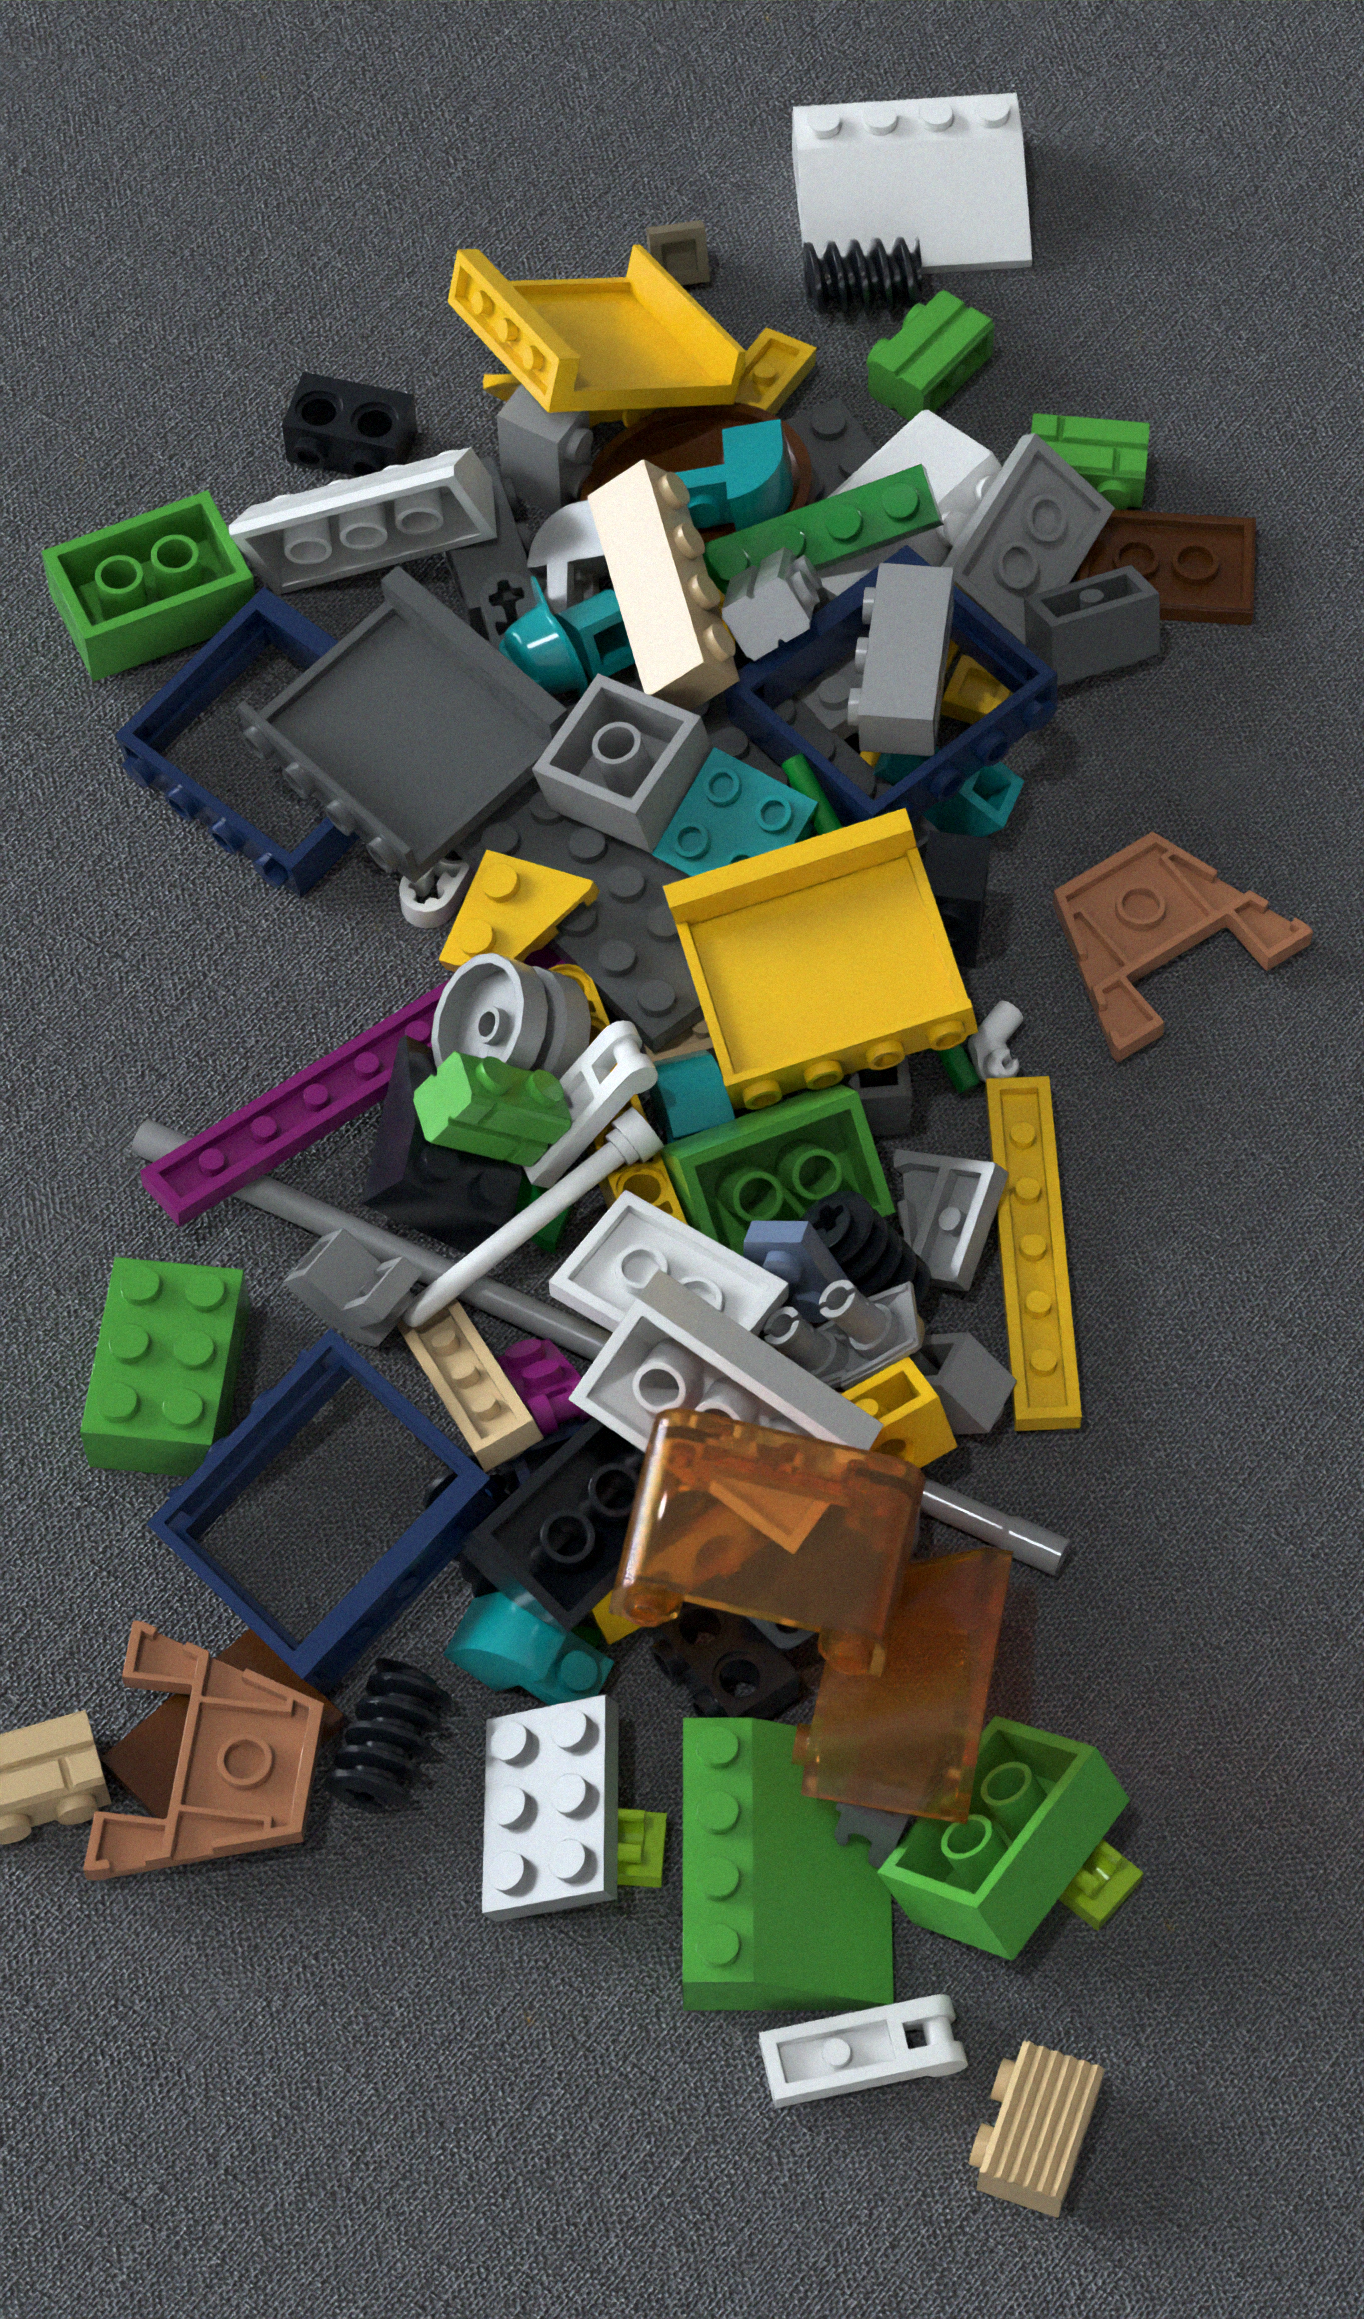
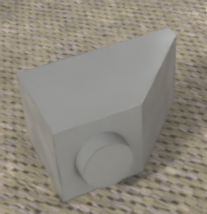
M969 1332L924 1335L922 1348L909 1356L939 1396L953 1434L990 1432L992 1426L1002 1416L1004 1404L1017 1380Z

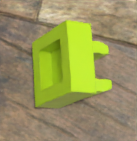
M618 1808L617 1885L662 1888L667 1813Z
M1101 1839L1058 1899L1098 1931L1141 1883L1144 1873L1108 1842Z

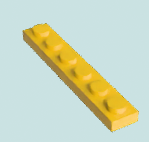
M1049 1076L986 1078L985 1099L991 1162L997 1163L1009 1173L995 1214L1009 1373L1017 1380L1011 1390L1014 1431L1078 1429L1081 1426L1082 1412Z

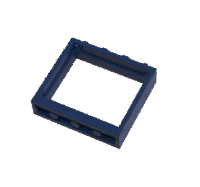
M905 545L883 562L931 566L908 545ZM877 566L813 614L810 629L788 642L780 639L778 648L755 661L752 660L737 671L740 681L725 689L727 718L780 766L791 757L803 753L837 817L847 826L906 808L911 826L913 827L919 816L939 801L946 802L953 798L960 791L964 782L981 768L997 764L1006 755L1010 746L1029 731H1038L1049 723L1057 710L1058 674L954 585L955 606L950 639L1013 694L873 801L777 715L773 709L853 650L857 645L858 637L869 638L870 625L863 624L862 622L863 597L865 587H876L879 566Z
M263 587L115 736L125 759L121 766L137 784L144 788H148L151 784L165 794L166 802L179 816L187 821H191L196 817L209 827L208 832L222 849L232 855L240 851L253 861L254 869L268 884L277 889L285 885L302 898L350 849L360 836L355 832L349 836L343 834L326 817L290 854L160 755L270 643L307 670L339 642L267 588Z
M330 1328L309 1351L303 1349L296 1359V1365L276 1387L265 1390L256 1398L250 1408V1414L229 1436L219 1439L210 1447L204 1457V1463L183 1485L173 1488L166 1494L170 1499L149 1520L147 1525L302 1680L326 1696L461 1551L470 1534L510 1495L352 1346ZM353 1375L445 1462L458 1477L301 1643L198 1539Z

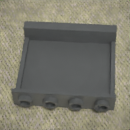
M397 566L381 580L386 601L260 712L257 713L245 701H242L237 708L245 729L241 734L242 740L257 758L263 762L272 758L284 769L282 771L284 778L300 796L308 799L311 795L316 797L326 806L324 811L337 829L347 836L355 832L367 843V851L382 869L388 873H392L397 869L414 884L535 776L532 770L569 715L567 709L400 566Z

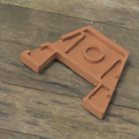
M1153 831L1055 889L1052 903L1111 1055L1117 1063L1161 1037L1164 1030L1165 1022L1132 983L1224 927H1227L1266 971L1309 946L1313 930L1296 917L1290 922L1268 909L1269 901L1251 890L1243 894L1217 878L1218 870Z
M133 1620L122 1673L124 1686L188 1694L191 1696L167 1818L160 1819L95 1811L83 1868L86 1879L98 1881L303 1842L326 1716L324 1703L247 1668L243 1672L212 1658L209 1651L188 1641L185 1645L159 1634L157 1627L143 1621Z

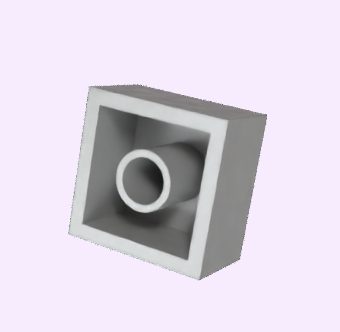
M597 674L532 770L549 809L652 853L713 747L701 716Z

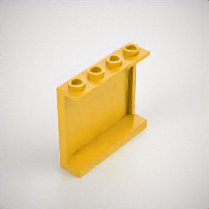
M633 245L626 277L508 281L479 249L457 250L448 297L449 305L548 413L734 404L739 381L745 373L746 351L641 245Z
M906 808L663 886L722 1072V1079L734 1111L744 1107L753 1110L766 1108L777 1103L782 1098V1095L806 1087L812 1090L825 1089L839 1083L844 1075L866 1068L872 1070L891 1068L902 1062L906 1055L928 1048L933 1050L950 1049L965 1041L968 1035L978 1033L973 1007L970 999L967 997L917 848Z

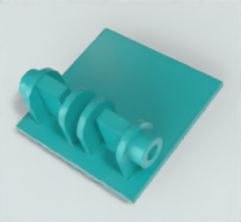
M714 747L652 855L691 877L815 837L816 829L810 823V819L819 803Z

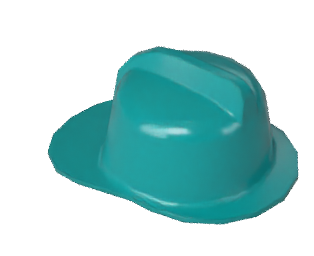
M532 575L531 585L537 605L509 626L499 644L498 651L551 696L573 691L578 697H582L588 689L582 664L566 632L550 612L538 581Z

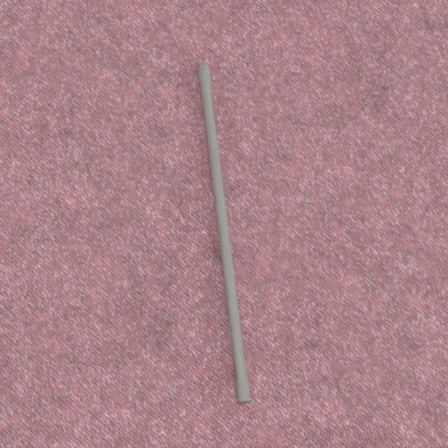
M147 1119L142 1123L135 1135L132 1152L154 1163L192 1138L151 1119ZM262 1175L232 1194L243 1201L320 1236L345 1228L381 1263L405 1256L423 1273L418 1278V1281L426 1285L432 1284L457 1264L452 1260L266 1175ZM484 1275L456 1297L544 1339L549 1338L553 1343L592 1361L596 1359L612 1335L605 1330ZM915 1472L900 1479L918 1497L921 1512L993 1544L1004 1554L1054 1577L1060 1571L1072 1541L1022 1517L1009 1516ZM893 1484L881 1491H890L893 1487Z

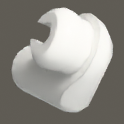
M999 1001L978 1027V1033L973 1034L968 1040L967 1048L979 1079L986 1083V1078L1016 1077L1019 1071L1018 1058L1012 1060L1010 1049H1008L1006 1042L1023 1022V1015L1017 1007L1007 1001Z

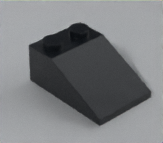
M405 1035L399 1039L362 1205L468 1255L513 1219L522 1178L521 1165L426 1141L413 1101L414 1091L431 1074L437 1076V1067L435 1066L432 1048Z

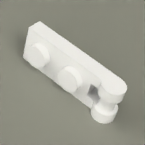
M622 1020L607 1026L559 1080L572 1117L571 1128L554 1145L548 1143V1150L531 1167L523 1166L532 1185L550 1189L634 1094L643 1093L655 1085L658 1080V1072L650 1056L640 1052L642 1040L634 1023ZM618 1063V1065L613 1069V1071L610 1072V1070L615 1066V1064Z
M942 1994L932 1995L760 2032L759 2044L775 2109L923 2076L942 2077L962 2071L967 2067L968 2062L962 2042L954 2040L950 2023L956 2019L950 1996ZM913 2029L923 2031L927 2046L908 2049L904 2031Z

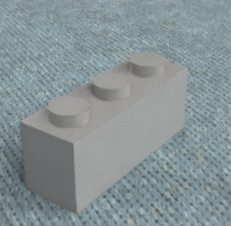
M879 563L876 587H865L862 622L863 624L870 625L869 638L858 637L855 655V674L863 675L862 687L851 688L848 701V725L858 726L860 751L922 756L935 755L955 606L953 568Z

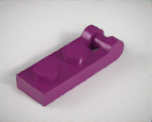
M549 1338L543 1341L528 1339L517 1342L506 1349L505 1355L495 1358L531 1414L543 1437L558 1432V1424L575 1417H579L584 1422L593 1417L568 1400L582 1377Z

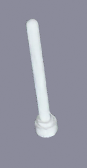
M633 1107L629 1108L611 1123L614 1129L605 1136L608 1143L415 1296L411 1304L401 1314L403 1321L411 1327L421 1326L624 1162L629 1167L637 1160L644 1164L664 1148L663 1143L651 1126Z

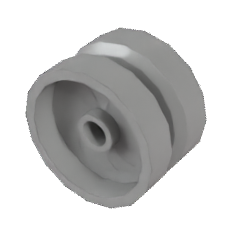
M496 953L476 955L457 969L441 994L434 1013L431 1038L435 1066L438 1068L454 1051L480 1058L493 1056L507 1065L530 1071L542 1069L560 1080L589 1047L591 1017L587 997L576 980L561 973L539 966L531 967L521 961Z

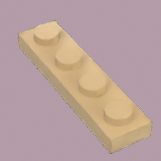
M457 1298L453 1299L421 1326H408L403 1319L396 1324L484 1472L501 1463L516 1459L525 1449L544 1439L531 1414Z

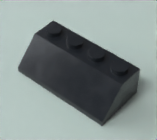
M592 1417L470 1534L461 1552L506 1598L566 1635L708 1496Z

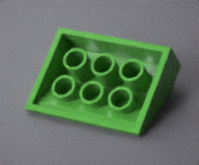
M683 1718V2011L867 2010L894 2004L891 1892L878 1875L879 1868L869 1864L868 1851L872 1845L870 1840L863 1835L853 1833L849 1842L845 1846H841L836 1841L834 1835L841 1812L835 1810L837 1803L870 1740L757 1718Z

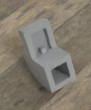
M589 500L569 504L552 514L537 532L529 551L527 569L547 577L544 598L553 615L598 594L599 576L610 575Z
M345 1228L323 1235L283 1283L315 1314L353 1340L368 1346H379L402 1319L401 1314L413 1301L415 1295L409 1289L423 1273L405 1256L381 1263Z

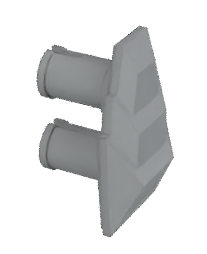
M841 1279L830 1284L823 1291L819 1299V1305L822 1307L820 1313L830 1321L815 1329L793 1307H783L772 1313L764 1326V1332L767 1334L764 1338L769 1344L777 1347L787 1358L832 1389L841 1386L846 1390L922 1348L914 1286L910 1281L866 1298L850 1281Z

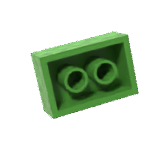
M208 490L41 551L50 595L93 682L214 637L256 595L253 576L236 543L229 536V530Z
M839 1083L825 1089L811 1090L664 1145V1148L660 1150L662 1160L687 1225L742 1257L744 1240L752 1221H799L809 1207L821 1198L838 1191L851 1190L862 1194L872 1208L876 1209L882 1217L895 1213L859 1093Z
M121 1257L114 1258L80 1428V1435L89 1467L191 1477L204 1463V1457L210 1447L219 1439L227 1436L251 1307L243 1269Z
M995 1715L877 1873L913 1924L1013 1961L1130 1799L1096 1747Z

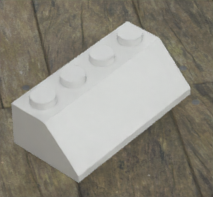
M923 410L917 414L827 498L922 464L926 468L944 525L817 571L823 586L816 591L820 602L814 605L813 613L815 614L879 566V563H883L905 545L911 547L931 566L941 567L1002 469L993 452L930 410Z
M471 447L462 450H448L436 457L406 465H392L380 472L350 480H336L327 486L297 494L280 495L271 501L250 506L229 525V536L276 595L497 538L492 477Z
M658 1269L637 1297L568 1398V1400L793 1556L863 1461L884 1425L660 1269Z

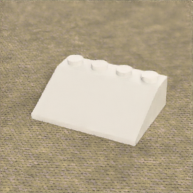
M1017 93L793 107L792 159L802 245L804 246V242H811L818 258L822 256L826 241L833 240L841 256H844L848 241L856 239L864 255H866L872 238H880L888 254L895 236L904 238L910 252H912L915 239L918 236L921 249L922 274L1032 267L1024 144Z

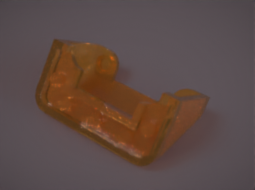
M665 1409L657 1413L652 1423L608 1613L625 1617L631 1623L639 1626L656 1627L663 1622L675 1619L680 1613L683 1601L820 1633L818 1651L824 1659L829 1661L832 1668L847 1675L870 1674L882 1677L926 1484L925 1475L920 1468L898 1457L692 1409Z
M984 1546L889 1565L890 1582L828 1624L833 1626L812 1723L811 1725L798 1723L793 1747L792 1764L804 1766L801 1795L967 1824L993 1669L1001 1639L1014 1550Z

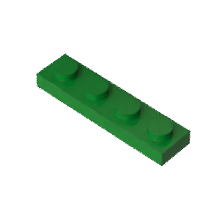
M919 464L704 544L705 552L702 556L708 576L726 596L730 578L752 565L759 568L762 559L783 547L789 550L792 549L797 559L805 555L816 571L940 527L944 523L926 468Z

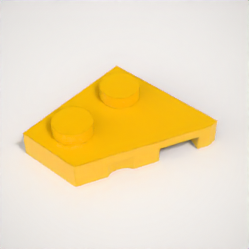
M486 849L438 960L446 970L456 972L459 967L474 956L488 953L500 954L524 963V960L530 953L541 950L559 933L555 927L582 902L588 907L597 899L600 890L593 880Z

